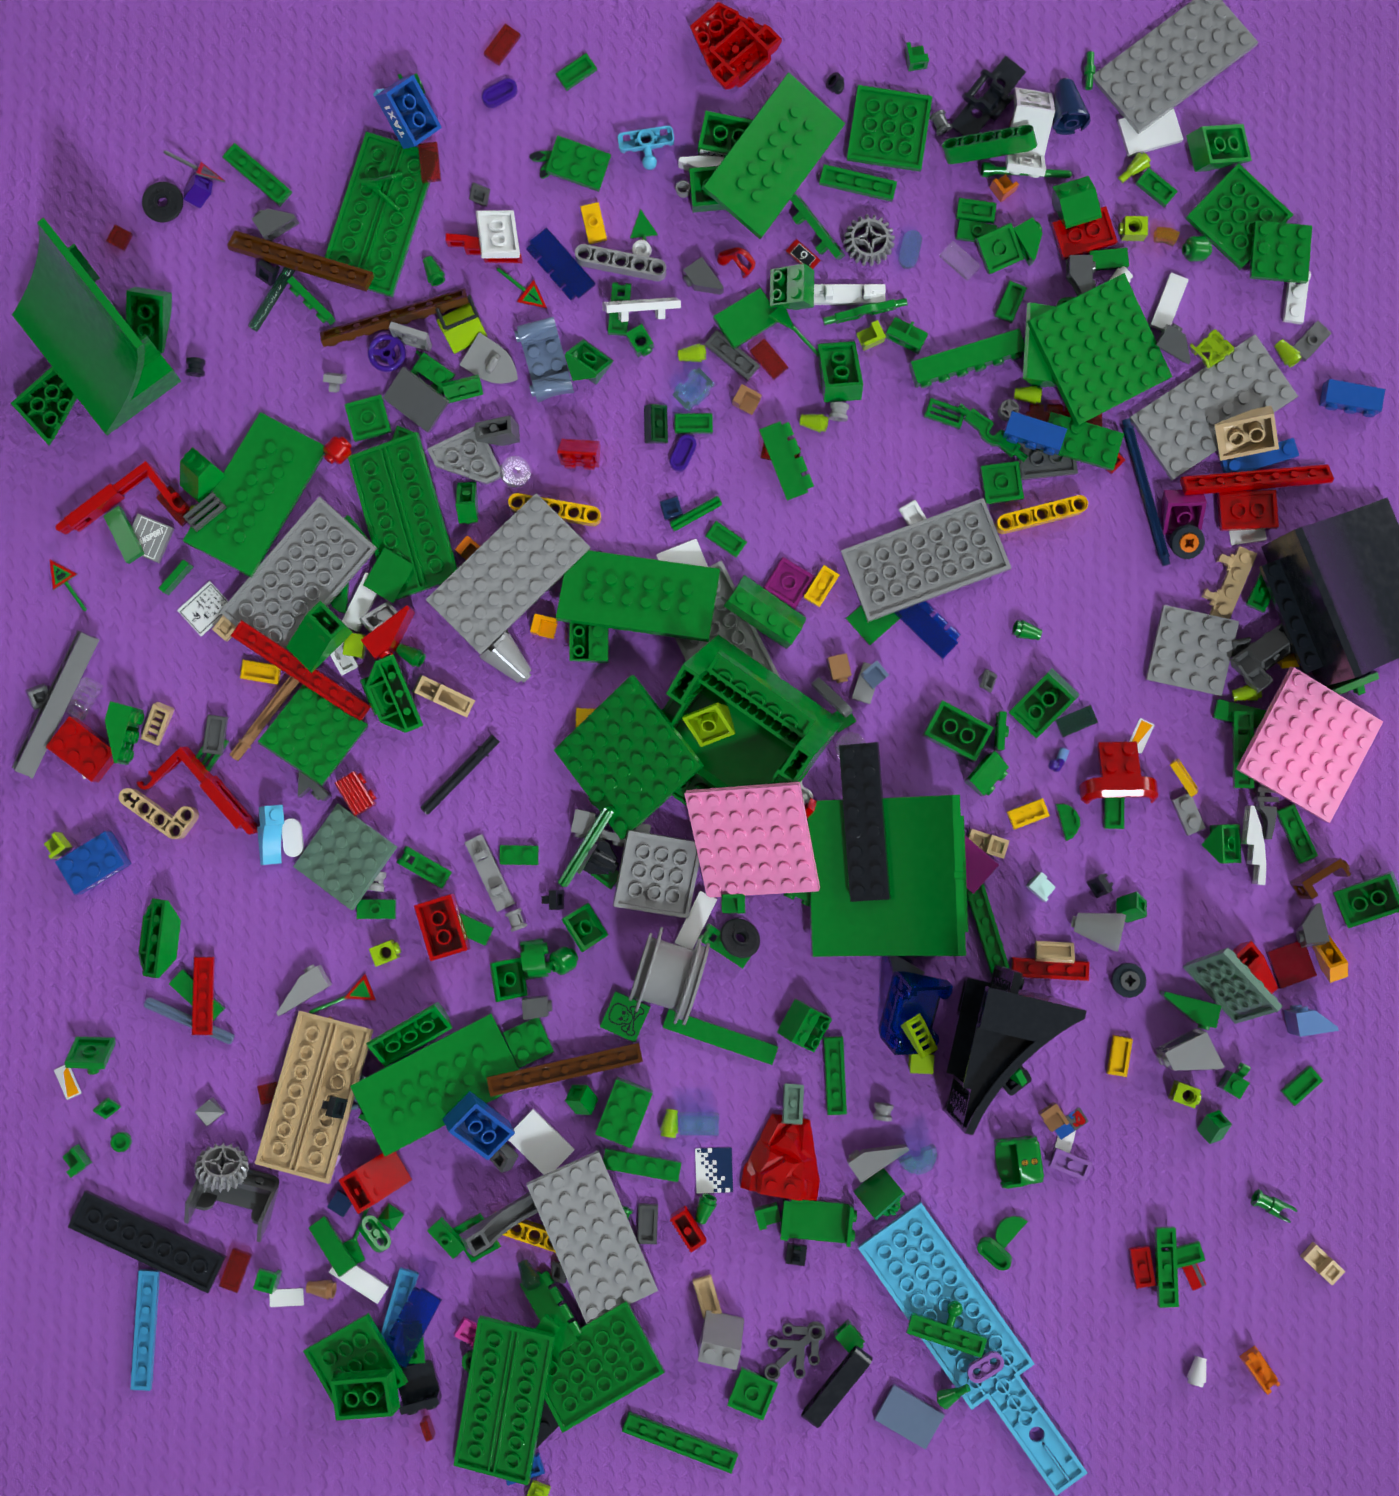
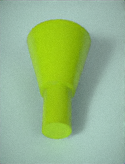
M1138 152L1127 167V170L1118 177V180L1123 184L1130 176L1149 168V162L1151 161L1149 156L1144 152L1142 154Z

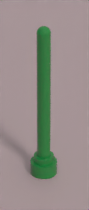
M982 162L981 177L989 178L994 174L1014 175L1006 171V167L995 166L991 162ZM1046 169L1045 177L1070 178L1072 176V172L1069 170ZM1020 173V176H1028V174Z

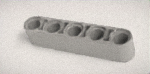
M587 244L578 245L575 249L576 261L582 267L652 281H662L666 277V264L661 259ZM583 252L589 254L585 259L579 257ZM601 256L607 257V260L605 262H599L598 258ZM618 260H624L626 262L623 266H618L616 264ZM641 263L644 265V268L638 270L635 268V265ZM656 267H660L663 269V271L661 273H655L653 269Z

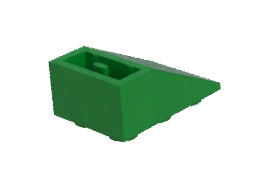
M319 601L306 614L286 648L312 673L353 632L322 601Z
M110 701L105 724L113 761L117 764L129 765V762L134 757V744L139 739V726L144 721V710Z

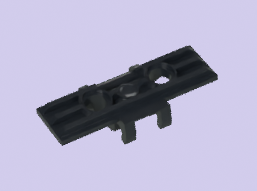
M1007 56L1002 59L992 73L983 69L980 72V77L969 91L962 95V98L968 104L951 124L952 128L962 136L979 133L990 118L994 121L997 120L1006 106L1014 99V95L1010 94V92L1026 71ZM998 80L1004 82V88L1001 84L997 83ZM986 81L987 85L990 86L983 97L976 99L974 95ZM978 109L981 111L982 116L975 118L972 116V111Z

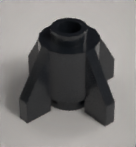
M601 839L584 871L589 874L608 875L609 872L614 873L619 863L616 862L617 857L609 843Z

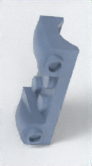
M554 317L517 326L518 331H514L517 343L521 342L533 384L529 386L532 397L536 396L537 401L542 402L553 396L574 393Z

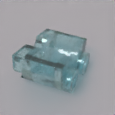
M700 368L697 370L693 369L687 375L688 381L685 384L679 383L674 388L675 392L672 394L687 411H690L695 404L699 405L709 395V390L715 386V383Z
M932 1143L921 1148V1153L918 1157L908 1154L899 1158L898 1161L908 1172L917 1175L924 1174L933 1168L936 1162L937 1150Z

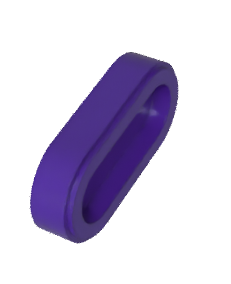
M506 78L486 88L482 93L484 105L488 108H495L514 98L518 92L517 84L514 80Z
M686 434L679 438L670 457V466L673 470L681 472L688 467L697 446L693 436Z

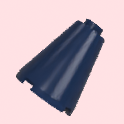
M1069 78L1060 79L1055 85V114L1052 126L1057 134L1071 135L1079 128H1081V131L1090 124L1091 119L1074 81Z

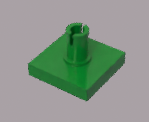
M76 1037L64 1062L65 1068L87 1069V1073L90 1075L99 1073L100 1069H105L116 1044L115 1038Z

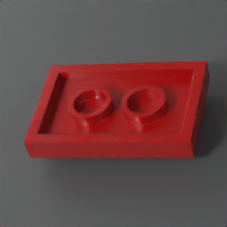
M1106 206L1100 208L1102 218L1065 229L1061 220L1052 222L1051 227L1062 260L1067 259L1070 255H1082L1090 251L1115 245L1118 242Z
M1276 490L1234 491L1217 494L1220 531L1277 529L1279 527Z

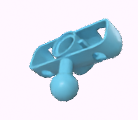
M661 126L622 132L618 135L619 150L621 153L626 151H643L645 154L642 160L643 167L647 170H652L657 165V160L652 155V150L662 148L664 145L672 146L674 144L673 129L671 126ZM667 129L668 135L660 136V130ZM630 135L631 141L623 142V136ZM644 138L651 140L649 143L642 142Z

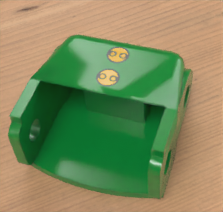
M1037 1136L1006 1137L994 1140L996 1166L1002 1181L1000 1182L1002 1188L1023 1187L1043 1182L1044 1171Z

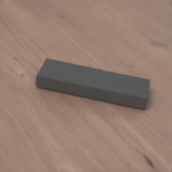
M717 330L704 344L706 348L747 381L760 368V365L738 347L733 349L726 337Z

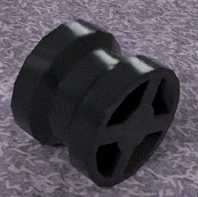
M197 357L186 358L188 368L185 370V374L192 377L205 376L203 366L206 360Z

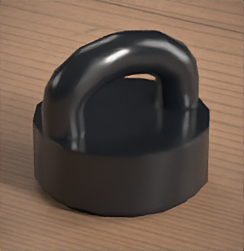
M838 72L832 73L826 81V88L837 95L842 93L845 85L844 77Z

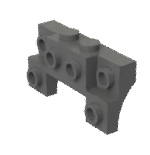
M1282 623L1270 632H1266L1260 639L1252 642L1246 649L1230 659L1231 667L1244 677V682L1257 693L1273 683V678L1265 671L1293 652Z

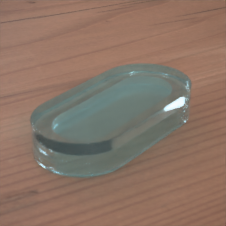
M910 230L903 237L898 261L905 269L913 268L917 263L922 243V236L918 231Z

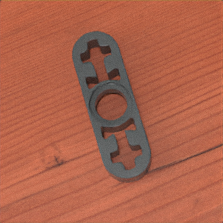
M819 677L811 683L814 689L845 718L853 712L851 707Z

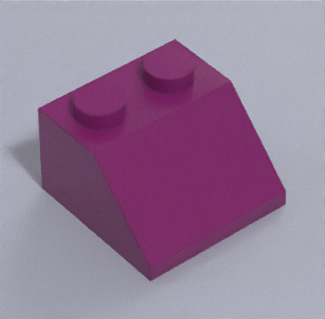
M1164 490L1161 503L1163 535L1172 534L1176 528L1187 524L1196 526L1201 530L1207 504L1204 494L1185 496L1183 490Z

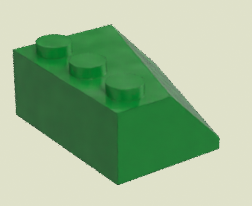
M51 367L13 400L11 404L50 446L74 406L77 397L62 380L61 375Z

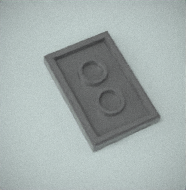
M402 367L383 399L427 433L431 431L450 402L406 367Z
M1017 442L1021 445L1019 449L1028 455L1024 462L1018 458L1021 480L1078 474L1076 460L1056 454L1047 455L1043 453V450L1038 448L1032 450L1026 448L1025 444Z

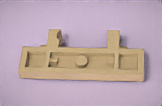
M1239 546L1235 555L1230 554L1229 557L1221 554L1218 556L1216 563H1223L1227 567L1225 570L1227 574L1221 588L1217 592H1210L1208 588L1203 591L1201 597L1210 600L1209 605L1213 606L1209 615L1230 619L1257 553Z

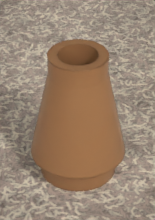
M332 1280L308 1281L306 1285V1293L327 1300L334 1298L337 1290V1284L332 1282Z

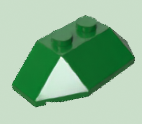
M394 654L375 661L365 688L379 721L404 733L424 726Z
M152 898L151 904L143 915L139 959L143 969L142 974L146 977L160 978L177 958L181 920L168 900Z

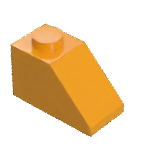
M1329 935V942L1312 947L1320 969L1328 981L1332 983L1348 977V961Z

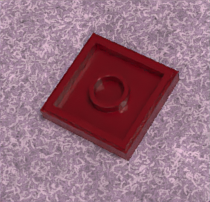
M1298 941L1266 952L1280 989L1317 976L1307 947L1301 948Z

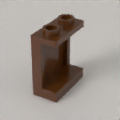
M1327 858L1290 881V884L1300 899H1314L1318 896L1313 887L1315 883L1331 873L1338 877H1348L1351 875L1350 867L1341 858Z

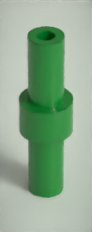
M1093 51L1087 52L1086 65L1084 66L1086 90L1093 89V74H1095L1096 70Z

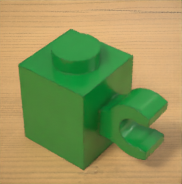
M1240 1062L1235 1073L1226 1070L1217 1087L1233 1097L1241 1099L1250 1082L1243 1078L1248 1074L1251 1067Z

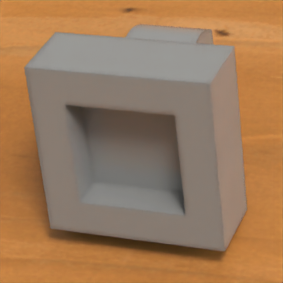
M327 372L323 375V382L330 383L329 392L337 393L340 390V384L346 383L347 375Z

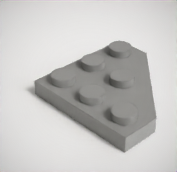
M475 426L427 449L437 468L484 484L492 483L504 477L489 444L476 441Z

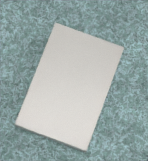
M1174 108L1140 134L1136 133L1125 118L1118 119L1117 121L1128 157L1134 156L1138 152L1145 153L1183 141Z
M514 210L476 211L481 258H520Z
M534 1109L514 1128L515 1134L509 1139L543 1175L556 1170L575 1150Z

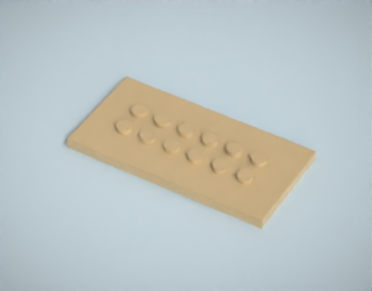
M303 1011L298 1012L255 1164L319 1182L331 1183L355 1097L350 1086L360 1080L368 1051L366 1043L371 1041L373 1029ZM330 1096L348 1099L343 1119L325 1116L327 1109L321 1108L323 1100L329 1101Z

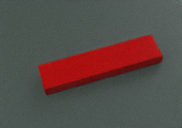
M194 957L192 1035H213L215 957Z
M1012 957L1011 969L1022 973V977L1089 981V961L1060 963L1035 961V958Z

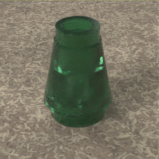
M528 1259L517 1264L522 1285L527 1291L534 1290L541 1285V1278Z

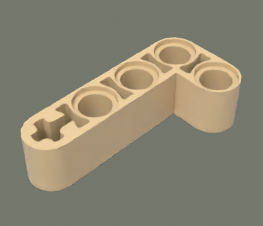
M125 788L119 793V801L124 806L171 839L184 838L199 818V812L194 807L183 806L173 816L136 789ZM128 794H131V798H133L134 800H139V801L135 802V801L129 800ZM145 803L149 806L147 813H144L142 810ZM187 810H190L192 814L189 820H186L184 817ZM162 814L165 820L160 825L158 823V816ZM175 826L180 828V833L177 836L173 833Z

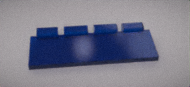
M545 228L529 241L530 245L526 250L535 260L542 256L537 263L547 274L554 270L550 274V278L559 288L566 284L562 291L570 300H573L575 297L579 299L596 285L548 228Z
M926 601L894 612L941 659H944L959 643L956 640L961 634L952 626L946 631L944 627L948 622L938 612L932 618L930 614L934 609Z
M413 1287L407 1299L409 1302H405L398 1316L400 1319H396L389 1333L391 1336H387L385 1340L398 1364L404 1368L409 1364L442 1301L441 1298L423 1287L421 1289Z

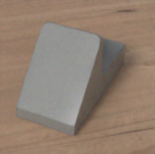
M387 601L362 616L359 620L372 632L396 614L397 611Z

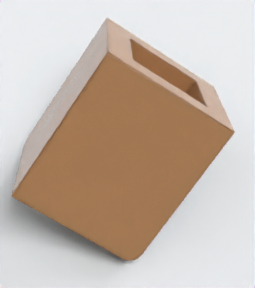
M741 384L732 401V405L753 415L761 401L762 395Z
M1055 1102L1038 1112L1051 1132L1064 1124H1069V1121Z

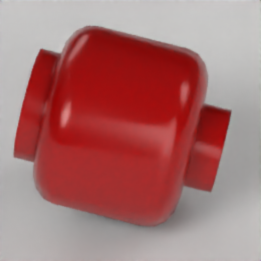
M334 436L323 446L325 453L323 457L330 464L336 463L340 465L351 455L350 448L352 446L344 437Z

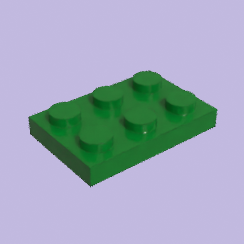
M557 135L546 173L599 192L611 154Z

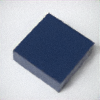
M678 496L659 502L665 521L683 515Z
M338 1190L327 1208L344 1217L352 1203L347 1194Z

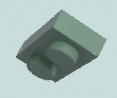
M787 1083L783 1085L782 1124H803L804 1085Z

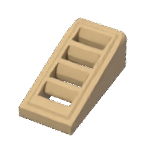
M160 702L154 703L140 739L159 746L175 709ZM155 717L162 719L163 722L155 720ZM152 724L160 727V730L151 727ZM150 731L157 734L158 736L154 737L148 733Z

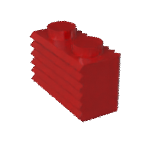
M356 771L351 772L334 783L354 816H358L375 806V799H377L371 789L368 790L365 786L367 781L363 774H358Z
M686 1205L671 1214L670 1222L674 1225L678 1235H681L680 1238L687 1245L689 1252H693L706 1243L705 1235Z

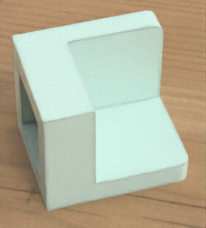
M1038 872L1026 885L1043 902L1048 900L1047 897L1055 889V886L1047 880V876L1042 872Z

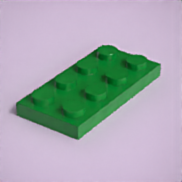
M1053 412L1049 414L1048 423L1067 428L1058 453L1059 456L1110 471L1114 470L1124 433L1087 422L1075 426L1073 419Z

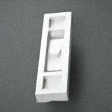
M814 284V305H868L886 301L885 284Z
M676 297L602 302V310L606 313L618 312L621 322L629 321L630 311L655 310V317L657 319H665V309L681 308V300Z

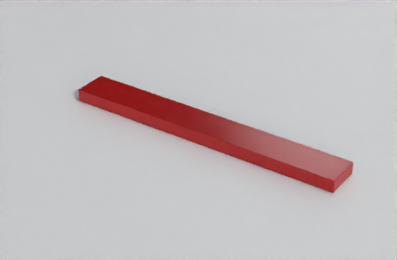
M1325 464L1181 477L1180 484L1186 496L1332 483L1334 477L1329 465Z
M243 620L239 622L230 635L359 721L363 720L371 708L369 704L315 669L311 673L291 652Z

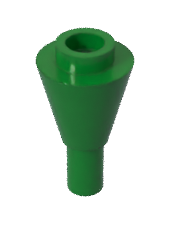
M965 1384L959 1388L939 1390L937 1392L938 1404L944 1409H949L962 1395L970 1392V1386Z

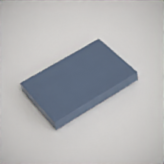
M893 1384L874 1419L926 1450L945 1415L938 1409Z

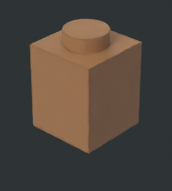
M847 653L827 658L831 681H836L837 684L847 682L848 678L852 676Z

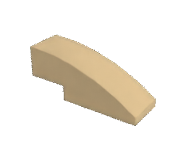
M423 675L419 676L412 692L466 718L475 700Z

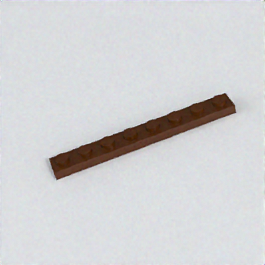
M234 231L227 244L228 249L365 292H367L374 278V274L371 271L239 231Z
M465 288L321 331L323 347L335 346L342 341H352L356 337L371 335L382 329L388 330L391 322L404 325L412 320L425 319L429 315L435 314L436 308H439L441 313L452 308H459L469 304Z
M639 1043L486 1078L490 1097L640 1063L643 1062Z

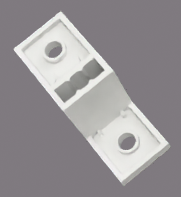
M1015 87L1013 94L1015 108L1010 128L1032 125L1037 140V147L1028 152L1005 155L1006 171L1014 175H1020V173L1028 174V176L1033 178L1045 177L1046 164L1044 156L1055 114L1053 95L1048 92Z

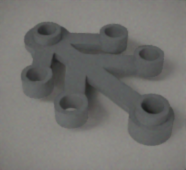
M818 1321L809 1323L807 1327L793 1326L791 1323H785L782 1326L783 1334L786 1336H791L792 1334L805 1335L800 1340L778 1339L777 1336H770L768 1338V1346L771 1349H790L775 1363H768L765 1366L764 1372L767 1379L771 1381L778 1379L780 1369L795 1355H797L794 1375L796 1378L802 1379L806 1374L804 1368L805 1346L810 1342L811 1353L808 1355V1361L813 1366L819 1364V1341L825 1336V1327ZM790 1326L792 1330L786 1332L785 1327ZM814 1328L819 1329L817 1334L812 1333ZM774 1339L777 1341V1344L771 1345L770 1341ZM812 1356H817L818 1358L815 1362H812L810 1359ZM773 1367L776 1369V1371L774 1373H770L768 1371L769 1368ZM798 1369L803 1370L801 1375L796 1374Z

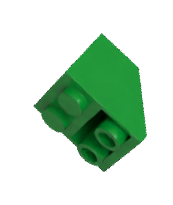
M806 264L770 269V307L793 310L813 308L815 270Z
M570 623L569 661L609 663V628Z
M795 998L777 1033L789 1041L815 1052L833 1018Z

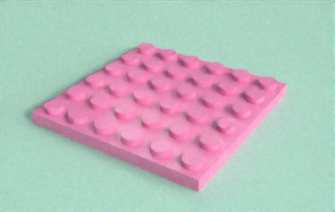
M1290 667L1236 770L1323 821L1330 823L1383 721L1295 667Z
M800 782L686 790L684 794L707 896L722 897V894H743L746 896L819 891L820 884Z

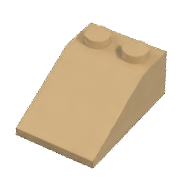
M1272 405L1252 409L1214 424L1220 461L1279 449Z

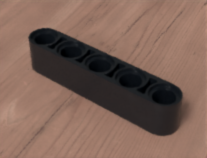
M855 1345L802 1411L801 1417L816 1428H819L867 1370L873 1357Z

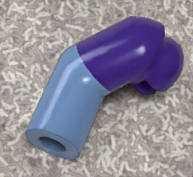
M1060 747L1056 760L1049 762V769L1059 772L1066 762L1069 750Z

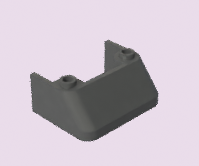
M249 1169L242 1185L238 1184L236 1189L230 1187L229 1192L226 1189H222L221 1193L218 1189L212 1192L211 1187L205 1189L204 1184H199L197 1179L185 1202L184 1223H189L195 1208L209 1210L217 1200L253 1210L251 1220L258 1225L256 1242H261L272 1216L279 1189V1179L274 1175Z

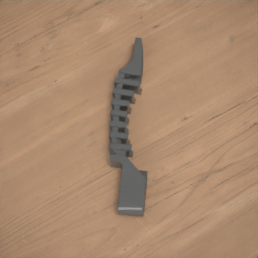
M1254 780L1256 787L1253 788L1255 797H1253L1252 802H1255V809L1262 817L1263 838L1272 839L1277 807L1264 806V802H1279V797H1265V793L1276 792Z

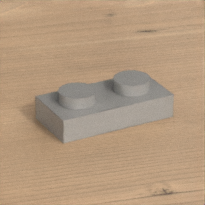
M1189 793L1171 800L1186 836L1205 829L1193 797Z

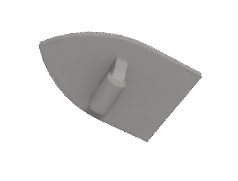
M479 332L460 366L474 375L478 374L481 379L492 383L502 384L518 380L516 367L510 355L500 345Z

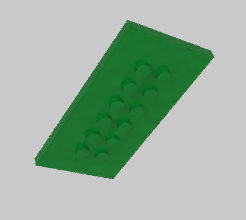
M787 73L701 189L756 237L761 239L846 123L794 76Z
M369 132L365 133L325 258L373 272L374 278L368 288L369 291L393 298L439 158L438 153L418 147L403 149L399 141ZM402 172V176L383 181L381 191L400 208V211L394 209L373 189L362 186L361 179L383 177Z
M260 412L225 469V476L212 491L226 506V509L198 532L190 527L183 542L252 578L325 455L323 451L324 445ZM217 504V505H216L213 509H211L205 516L201 517V518H200L198 521H196L194 524H195V525L198 524V523H199L201 520H203L207 515H209L212 511H214L217 507H219V505Z
M414 432L350 455L348 460L372 544L378 548L375 551L376 559H378L385 547L415 565L395 601L440 586L457 570V566L419 433Z
M589 550L564 574L556 621L709 642L720 569Z
M489 1014L354 1083L350 1087L384 1156H387L445 1126L442 1119L469 1091L486 1104L504 1095L490 1097L486 1077L516 1071L519 1068L492 1014Z
M480 1315L477 1323L453 1466L528 1486L531 1479L556 1334Z

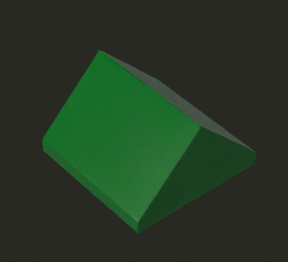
M589 903L561 919L581 952H584L608 936Z
M521 957L490 963L496 1002L528 995Z

